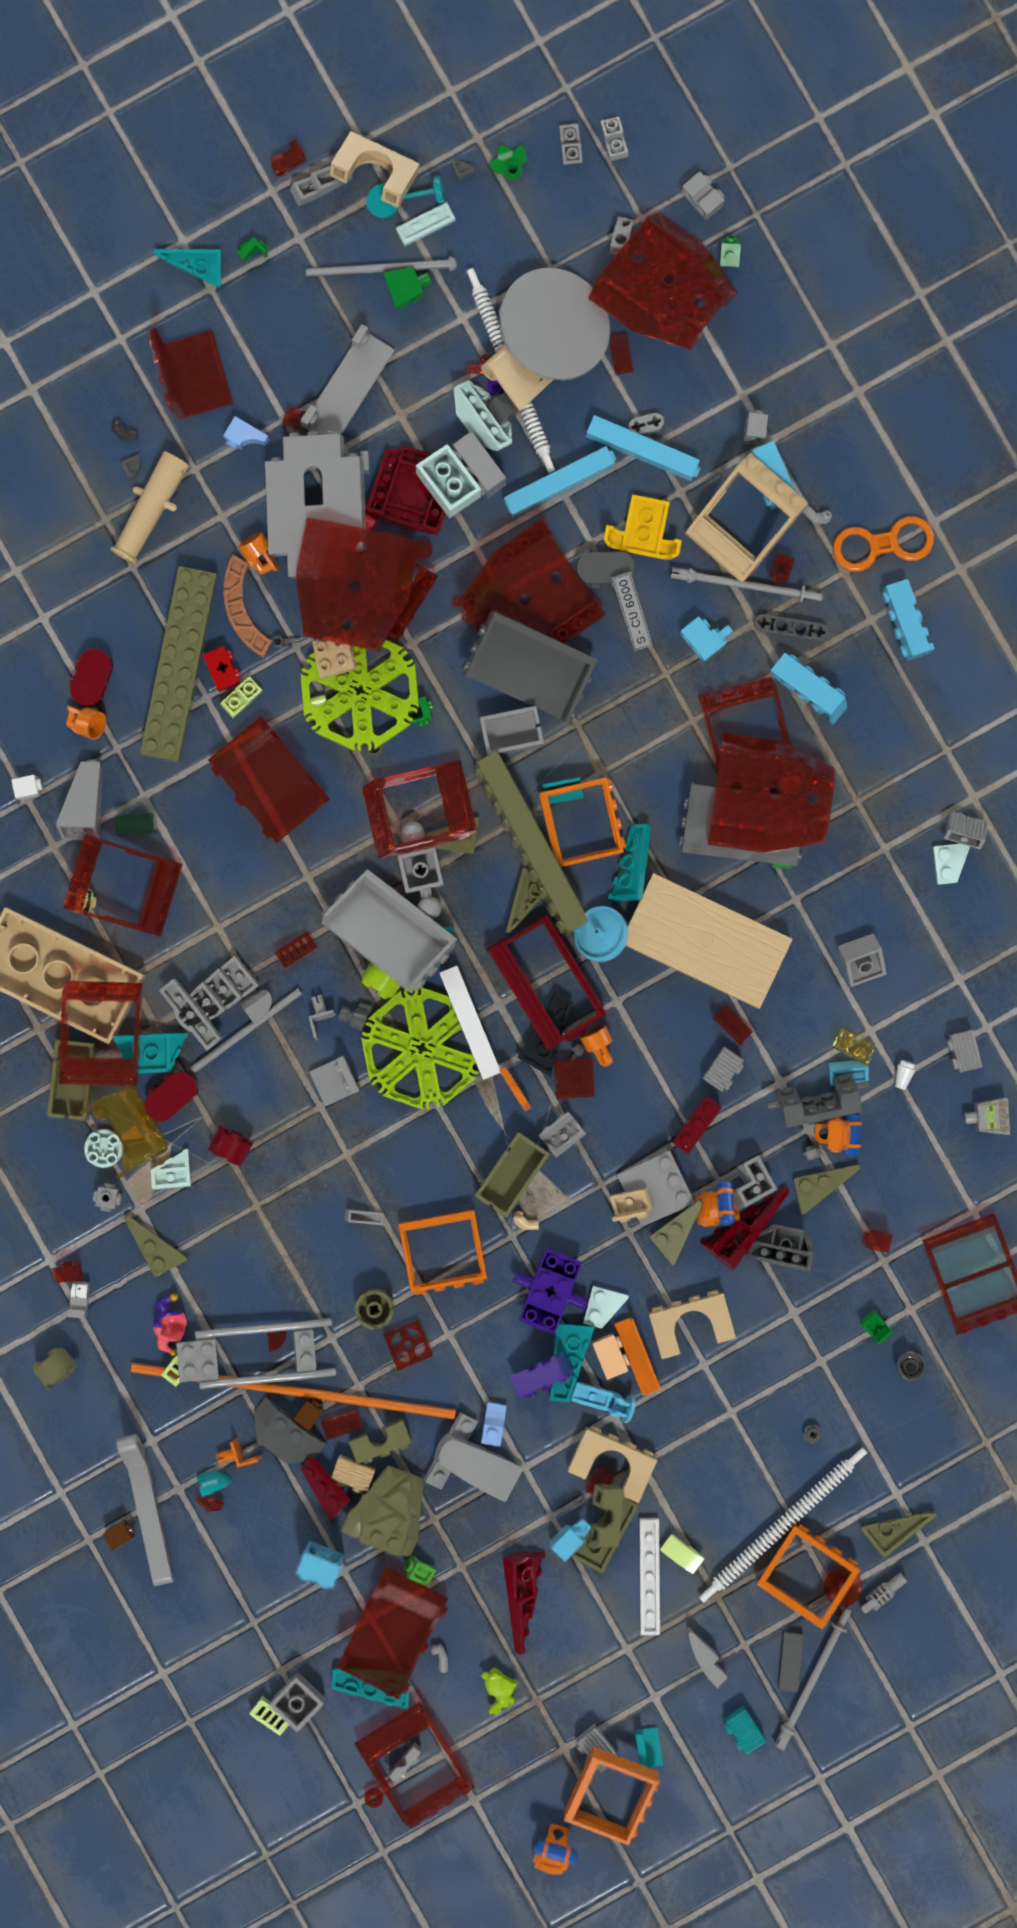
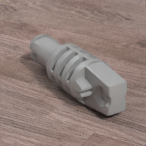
M899 1573L888 1583L883 1582L865 1597L867 1601L860 1606L861 1610L865 1614L871 1609L877 1611L894 1597V1592L902 1587L907 1580Z

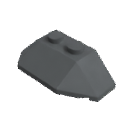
M776 1224L771 1225L760 1233L747 1254L749 1259L812 1272L815 1251L807 1231Z
M267 1397L264 1398L254 1411L256 1441L286 1464L307 1461L312 1456L316 1458L327 1444L313 1432L307 1431L293 1420L291 1415Z

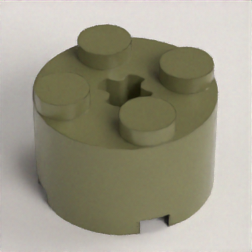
M372 1288L366 1290L360 1295L355 1305V1314L359 1323L368 1329H379L386 1326L394 1314V1301L382 1289ZM378 1305V1310L380 1311L372 1313L370 1306Z
M54 1348L47 1354L49 1358L44 1361L40 1360L32 1367L34 1369L33 1373L48 1391L54 1388L52 1385L55 1382L60 1384L75 1371L74 1368L79 1367L65 1348Z

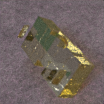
M841 1029L832 1048L867 1065L871 1060L876 1045L864 1039L858 1041L855 1039L856 1035Z

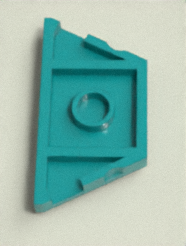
M188 1033L114 1035L113 1040L132 1074L171 1072L175 1064L174 1061L181 1051L180 1048Z

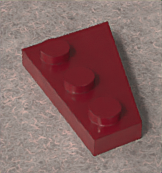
M312 1456L303 1465L301 1470L329 1521L332 1522L349 1503L350 1499Z

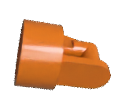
M263 532L252 535L238 546L249 565L260 575L271 570H279L276 558L268 555V540ZM262 554L267 560L265 564H262L259 556Z
M67 705V710H69L66 721L67 727L71 728L76 734L92 740L98 739L103 734L106 727V716L104 713L89 707L81 709L76 706Z
M606 1025L596 1026L580 1036L586 1052H593L600 1065L609 1066L613 1063L612 1056L606 1046L613 1039Z

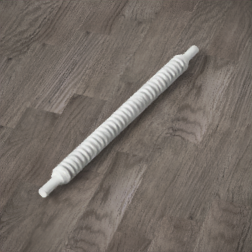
M474 268L467 270V273L473 285L472 296L475 297L474 301L476 306H478L482 320H484L483 323L491 343H493V348L497 352L505 345L500 332V322L498 317L495 316L496 312L492 302H490L491 300L488 297L486 288L480 285ZM530 401L520 411L522 412L521 417H523V422L527 426L528 434L531 435L530 439L533 440L534 449H537L535 450L536 454L542 457L548 474L555 472L549 456L550 446L547 445V438L543 436L545 433L542 431L543 428L541 423L538 422L539 418L537 413H534L535 408H533V403Z
M862 1447L849 1460H842V1466L837 1464L839 1469L837 1470L834 1467L835 1473L830 1471L831 1476L825 1475L828 1479L826 1480L823 1477L824 1483L819 1481L820 1486L816 1484V1490L813 1487L811 1488L813 1493L808 1491L807 1494L809 1496H803L805 1500L799 1499L802 1502L801 1504L797 1501L796 1504L798 1506H792L794 1510L788 1509L790 1514L787 1511L785 1512L787 1517L782 1515L781 1518L783 1520L780 1518L777 1520L779 1524L773 1523L776 1526L775 1528L771 1525V1531L769 1529L766 1530L768 1534L762 1533L764 1538L760 1535V1541L758 1539L755 1540L757 1544L751 1543L753 1548L748 1546L749 1551L745 1549V1555L740 1553L742 1558L737 1556L738 1562L734 1559L732 1561L734 1565L732 1563L729 1564L731 1568L725 1567L727 1572L722 1570L723 1575L719 1573V1579L715 1576L712 1585L699 1596L701 1601L704 1603L717 1590H724L726 1588L724 1584L729 1586L728 1581L732 1583V1577L734 1579L737 1578L735 1574L741 1575L739 1570L743 1573L745 1571L743 1567L745 1569L748 1568L746 1564L752 1565L750 1560L755 1562L754 1557L758 1559V1553L763 1555L761 1550L767 1551L765 1546L769 1549L771 1547L769 1543L771 1545L774 1544L773 1539L776 1542L778 1541L776 1536L781 1538L780 1533L784 1535V1529L787 1532L789 1531L787 1526L792 1528L793 1525L791 1523L794 1525L797 1523L795 1519L797 1521L801 1520L798 1517L799 1515L803 1518L804 1515L802 1513H808L806 1509L812 1510L810 1505L813 1508L815 1507L813 1502L818 1504L819 1501L817 1499L820 1501L823 1499L821 1495L826 1497L825 1491L829 1494L830 1491L828 1489H834L832 1485L838 1486L836 1481L840 1484V1478L842 1480L845 1479L844 1474L848 1477L847 1471L852 1473L854 1465L867 1454Z

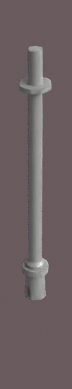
M672 567V572H678L679 574L671 573V579L685 580L687 583L697 580L799 597L800 603L803 602V598L822 601L823 593L805 591L804 585L799 590L750 581L741 583L738 579L697 573L694 568Z
M845 1607L838 1622L831 1623L834 1630L788 1722L780 1727L781 1732L774 1745L785 1751L791 1736H794L796 1732L794 1726L840 1633L847 1632L844 1625L851 1613L850 1609Z

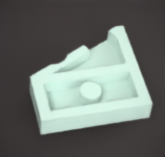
M952 844L932 847L937 885L957 883L970 846Z
M189 1149L183 1150L180 1154L173 1158L171 1157L165 1163L151 1170L153 1190L191 1187Z
M593 1286L583 1324L603 1328L626 1302L629 1295Z

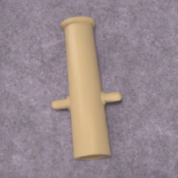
M164 451L145 488L142 489L137 486L133 488V492L139 495L140 498L115 546L110 547L113 553L128 562L137 563L136 557L165 509L176 511L177 506L169 501L190 467L187 463Z

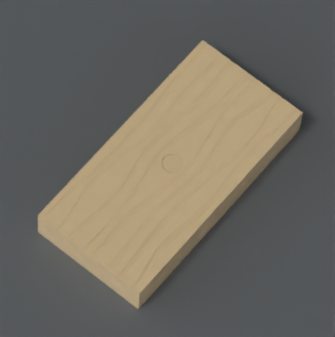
M653 873L643 892V898L639 901L628 924V939L625 946L750 1006L760 1009L793 939Z
M5 907L0 916V991L107 1044H113V1036L118 1034L146 975Z

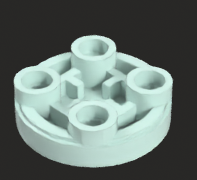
M100 1129L89 1135L85 1142L84 1150L90 1163L97 1167L105 1168L116 1164L121 1159L124 1146L121 1137L116 1132L109 1129Z

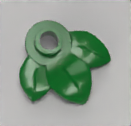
M501 144L497 152L498 159L491 160L490 166L495 173L504 174L509 180H516L522 174V166L526 162L527 157L526 151L522 145L513 152ZM513 168L516 172L512 174L509 170Z

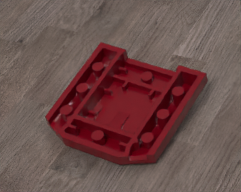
M409 446L390 450V448L386 449L366 507V513L374 518L428 535H439L446 513L416 474V465L432 454Z

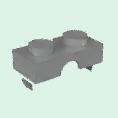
M413 1742L402 1758L390 1770L389 1778L395 1783L399 1779L403 1780L408 1775V1768L411 1764L415 1765L422 1756L420 1754L421 1747L417 1743Z

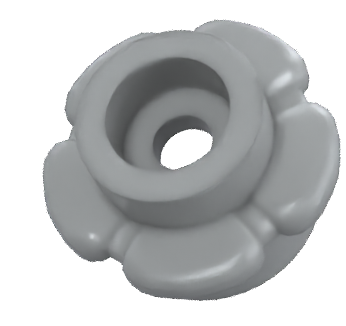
M816 1145L809 1146L803 1155L806 1156L808 1161L817 1159L822 1156L820 1151L822 1148H817Z

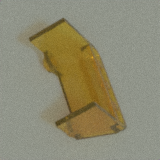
M130 1085L98 1099L79 1111L82 1115L92 1110L97 1119L101 1121L108 1119L127 1152L122 1155V1164L126 1170L116 1175L118 1179L160 1156L168 1149L167 1143L156 1123L147 1115L144 1103L138 1092Z

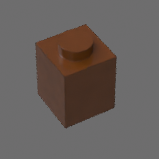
M308 1399L293 1420L309 1431L323 1413L322 1405L315 1399L312 1401Z
M124 1519L105 1530L103 1536L113 1551L132 1540L135 1536V1529L130 1522Z

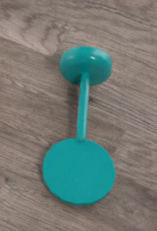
M441 176L433 178V189L407 193L404 199L434 193L438 203H445ZM385 184L374 186L366 198L368 210L373 216L378 218H388L398 210L397 207L381 200Z

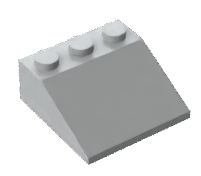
M666 1150L617 1174L625 1192L647 1187L653 1210L648 1213L646 1218L638 1219L641 1226L695 1203L670 1150Z

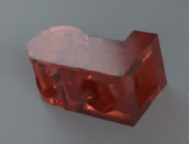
M296 140L289 143L290 149L271 159V168L276 176H284L307 161L305 153Z

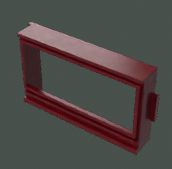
M542 915L525 925L526 929L507 940L506 938L501 939L485 950L489 956L491 955L544 1043L545 1050L548 1051L564 1040L570 1042L587 1032L586 1027L603 1018L607 1013L548 915ZM542 924L597 1012L596 1016L562 1036L559 1034L507 947L508 944Z

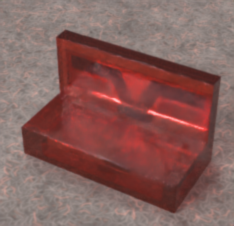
M727 1005L712 1018L738 1045H742L753 1032Z

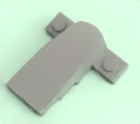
M235 955L202 982L190 995H188L176 978L172 979L159 991L174 1009L178 1022L186 1030L192 1032L206 1051H208L223 1039L210 1021L234 1006L260 986V984L238 956Z
M460 1412L449 1433L438 1443L435 1450V1459L424 1481L442 1490L452 1472L476 1488L506 1502L524 1468L499 1454L487 1450L483 1446L469 1442L468 1440L478 1421Z

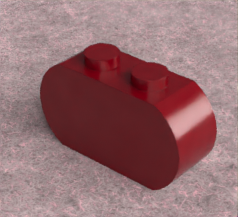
M90 649L85 651L81 658H78L76 661L75 669L77 670L75 676H72L69 682L70 694L77 703L84 707H96L103 701L114 668L111 658L106 653L98 649Z
M183 1071L174 1072L173 1074L169 1072L162 1079L163 1083L159 1087L155 1085L147 1092L149 1096L145 1099L144 1103L147 1115L158 1122L169 1121L197 1096L199 1087L193 1075Z

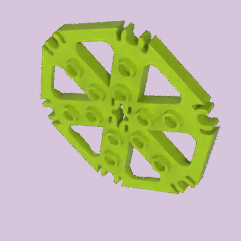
M348 630L357 669L349 671V674L342 673L326 679H320L315 653L309 655L308 657L315 661L306 659V663L310 664L311 668L309 670L302 668V672L306 675L300 673L304 718L312 714L306 718V722L316 721V725L312 727L313 731L321 727L315 734L356 752L355 744H358L359 752H361L363 744L368 745V750L371 751V743H374V750H376L379 746H382L411 726V724L404 720L406 719L408 722L413 723L414 719L410 718L408 714L410 712L417 714L418 712L416 708L411 707L416 706L419 708L415 664L407 667L412 665L413 659L409 661L403 660V657L408 654L407 651H403V647L364 632L363 638L361 630H358L357 637H352L351 630ZM368 643H375L388 649L391 652V656L368 672L366 645ZM401 674H406L409 678L410 696L408 699L403 700L381 690V688ZM316 681L339 693L322 705L314 707L310 701L309 685L311 682ZM360 686H362L363 691L365 693H360V695H356L357 692L356 690H354V688H360ZM371 707L396 718L397 724L380 736L375 735L372 727ZM352 709L354 734L351 738H345L329 730L328 725Z
M421 988V995H418L419 991L416 989L414 995L410 996L408 991L404 989L405 998H403L401 991L398 992L368 1018V1020L375 1022L374 1025L370 1022L365 1023V1025L371 1027L370 1033L362 1032V1035L369 1037V1039L361 1037L369 1081L376 1076L377 1079L372 1082V1085H375L377 1082L382 1084V1088L378 1092L382 1093L385 1088L388 1089L382 1096L424 1110L423 1102H426V1108L430 1110L429 1103L434 1101L437 1104V1108H440L439 1099L442 1100L444 1106L476 1078L469 1074L470 1072L473 1074L479 1073L473 1069L476 1061L472 1051L464 1053L441 1045L461 1028L450 998L425 988ZM431 998L447 1004L450 1010L428 1030L424 1001ZM395 1005H403L409 1033L384 1025L382 1017ZM376 1043L402 1051L383 1070L376 1069L374 1064L372 1046ZM422 1043H425V1047L428 1048V1050H431L432 1053L429 1051H423V1053L420 1054L419 1049H417V1047L412 1046V1044L421 1045ZM435 1063L461 1072L462 1080L448 1092H442L439 1088ZM416 1067L421 1092L420 1096L412 1098L396 1092L395 1084Z

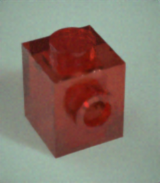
M868 1228L867 1232L864 1231L862 1243H864L865 1248L889 1253L893 1234Z

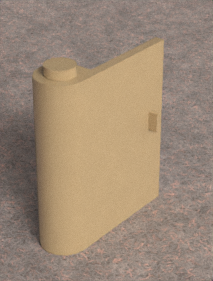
M505 345L481 366L484 375L492 381L497 380L519 411L554 380L541 378L527 368L524 369L512 357Z

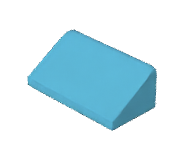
M866 1059L828 1063L830 1086H833L832 1079L840 1075H851L857 1083L869 1081V1066Z

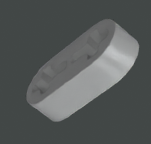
M659 413L640 416L629 422L628 430L642 436L658 432L663 427L664 419ZM653 418H655L656 421L660 420V422L658 423V427H655L654 424H647L651 423ZM634 423H637L638 426L645 425L640 428L639 432L636 429H632Z

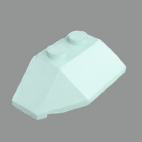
M469 380L455 386L456 415L468 432L472 431L485 448L499 451L511 445L512 431L510 422L499 425L487 407L492 401V396L479 386L473 385Z

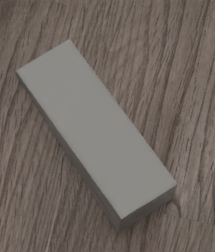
M345 1209L344 1221L382 1225L384 1213Z

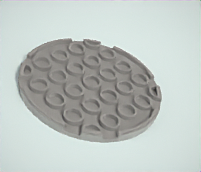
M558 268L532 270L519 277L507 290L502 300L499 315L500 332L504 344L512 357L524 369L527 368L535 373L536 376L548 380H572L589 372L603 357L610 337V323L607 310L593 287L574 273Z

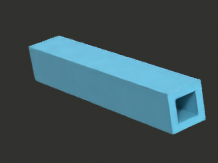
M594 415L588 428L587 438L686 480L692 481L693 476L697 478L701 469L698 466L699 459Z
M607 446L504 497V503L511 517L514 518L613 468L616 457L613 451L608 450Z

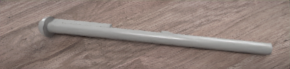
M449 256V260L309 268L306 269V276L388 272L414 267L415 270L449 268L450 271H453L457 266V262L454 257Z

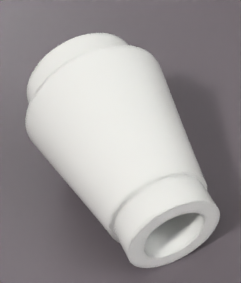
M901 1060L900 1064L897 1065L895 1087L906 1090L916 1071V1064Z

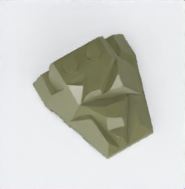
M388 1465L373 1482V1487L367 1494L364 1493L361 1496V1501L356 1507L349 1510L341 1527V1532L358 1539L363 1544L393 1555L411 1556L419 1535L424 1479Z

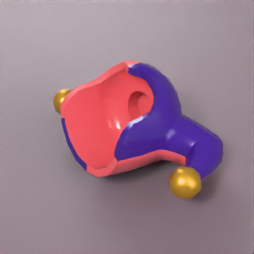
M176 1293L156 1301L157 1316L153 1322V1331L157 1336L158 1348L169 1353L172 1357L177 1355V1350L172 1349L168 1343L180 1342L184 1338L187 1329V1320L184 1313L171 1311L167 1306L170 1301L175 1302L178 1300Z

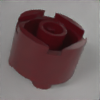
M219 1125L208 1150L220 1158L227 1159L232 1164L242 1166L254 1141L247 1137L241 1138L242 1133L234 1129L229 1132L230 1129Z

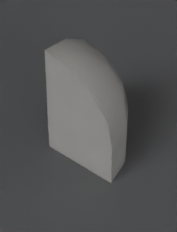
M259 990L248 995L239 1004L251 1021L256 1023L269 1012L272 998L268 991Z

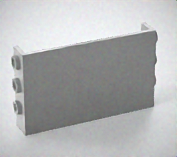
M367 869L356 881L353 880L348 885L347 891L344 894L340 893L336 897L335 903L331 907L328 906L323 911L322 924L412 994L416 989L420 990L428 976L432 977L439 963H445L449 953L455 947L457 938Z

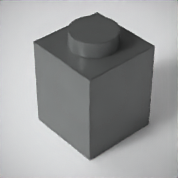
M498 392L491 397L492 401L487 406L499 425L512 420L520 412L506 392Z

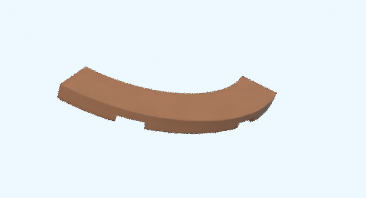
M232 554L224 580L223 596L226 613L240 639L253 652L264 658L273 641L254 626L247 614L243 599V584L249 563Z

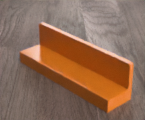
M633 1317L614 1323L642 1395L644 1396L657 1390L660 1392L661 1388Z

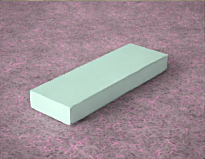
M446 202L396 227V231L404 246H407L454 222L455 217Z

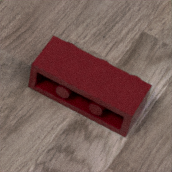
M704 1096L674 1137L672 1143L689 1154L722 1107L707 1096Z

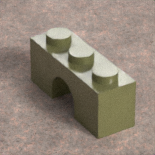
M404 1418L385 1426L388 1438L383 1443H374L370 1439L368 1432L351 1438L349 1444L357 1464L361 1462L363 1465L368 1464L376 1456L380 1455L382 1458L390 1455L394 1449L398 1448L400 1451L408 1448L412 1438Z
M615 1484L594 1485L593 1504L601 1509H605L604 1518L598 1523L590 1524L589 1543L596 1547H618L621 1538L620 1525L623 1518L622 1505L625 1498L623 1488Z

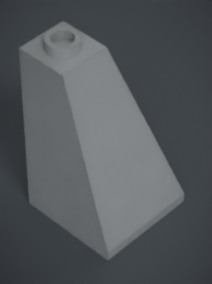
M95 760L80 762L56 822V827L61 838L64 840H101L103 769L100 762Z

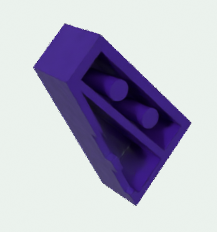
M563 1352L510 1376V1380L518 1398L525 1396L528 1399L537 1395L535 1391L540 1388L542 1391H546L552 1388V1383L559 1381L561 1384L570 1380L569 1375L574 1374V1371L566 1353Z

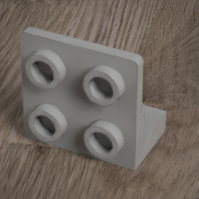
M345 1056L310 1071V1075L325 1106L360 1091Z

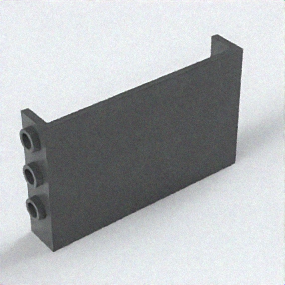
M491 610L486 623L482 624L478 631L480 636L477 642H474L471 646V656L469 660H465L462 666V670H464L462 674L531 706H536L538 709L569 723V720H572L576 714L575 708L577 703L581 702L585 692L583 690L586 684L588 685L592 680L593 674L591 673L597 659Z
M691 781L689 798L685 797L684 809H687L686 817L682 816L681 828H684V835L679 837V846L682 847V852L797 866V861H801L802 850H799L800 842H804L805 831H802L803 823H807L808 812H805L807 798L805 795Z

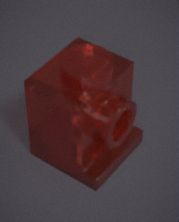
M777 552L769 577L772 578L771 581L777 584L787 583L795 558ZM782 568L784 570V573H778L777 569Z
M81 1260L73 1261L74 1264L71 1261L61 1262L60 1266L52 1268L53 1278L57 1280V1283L81 1280L83 1278Z
M596 1468L585 1486V1491L593 1495L594 1485H597L599 1480L604 1481V1484H611L614 1480L611 1476L612 1473L605 1468H601V1470Z

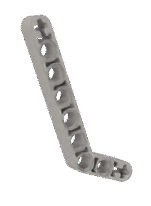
M137 1434L117 1438L119 1455L129 1472L154 1586L172 1583L174 1582V1573L148 1455Z

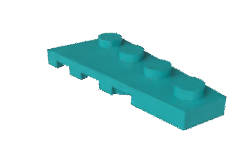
M631 825L625 843L626 847L624 848L626 851L618 865L620 870L618 876L614 877L612 883L614 888L612 894L609 893L607 900L612 902L642 900L651 825Z
M559 1323L555 1333L554 1356L565 1352L574 1374L569 1375L570 1380L560 1384L559 1381L552 1383L550 1401L570 1402L595 1329L594 1326Z
M332 1669L333 1690L354 1696L358 1695L368 1700H375L389 1706L409 1710L410 1670Z

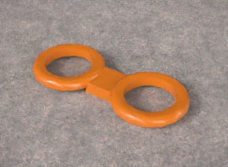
M907 516L899 519L892 526L890 532L872 535L868 530L861 527H850L836 536L833 543V555L836 562L843 569L850 572H860L868 569L875 562L877 555L894 552L903 560L917 561L924 558L931 551L934 544V533L931 526L924 519L917 516ZM914 524L924 531L926 543L921 551L908 553L899 547L897 534L903 526ZM859 535L868 541L870 554L864 562L852 564L843 558L841 544L846 537Z

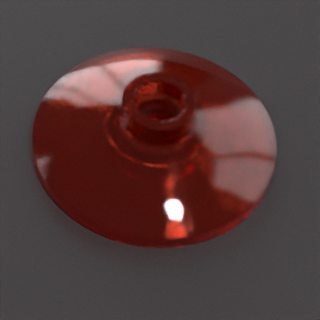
M845 1567L833 1569L824 1580V1592L830 1602H833L840 1591L839 1584L841 1582L845 1583L851 1574V1571ZM857 1575L838 1606L852 1605L860 1598L862 1581L859 1575Z

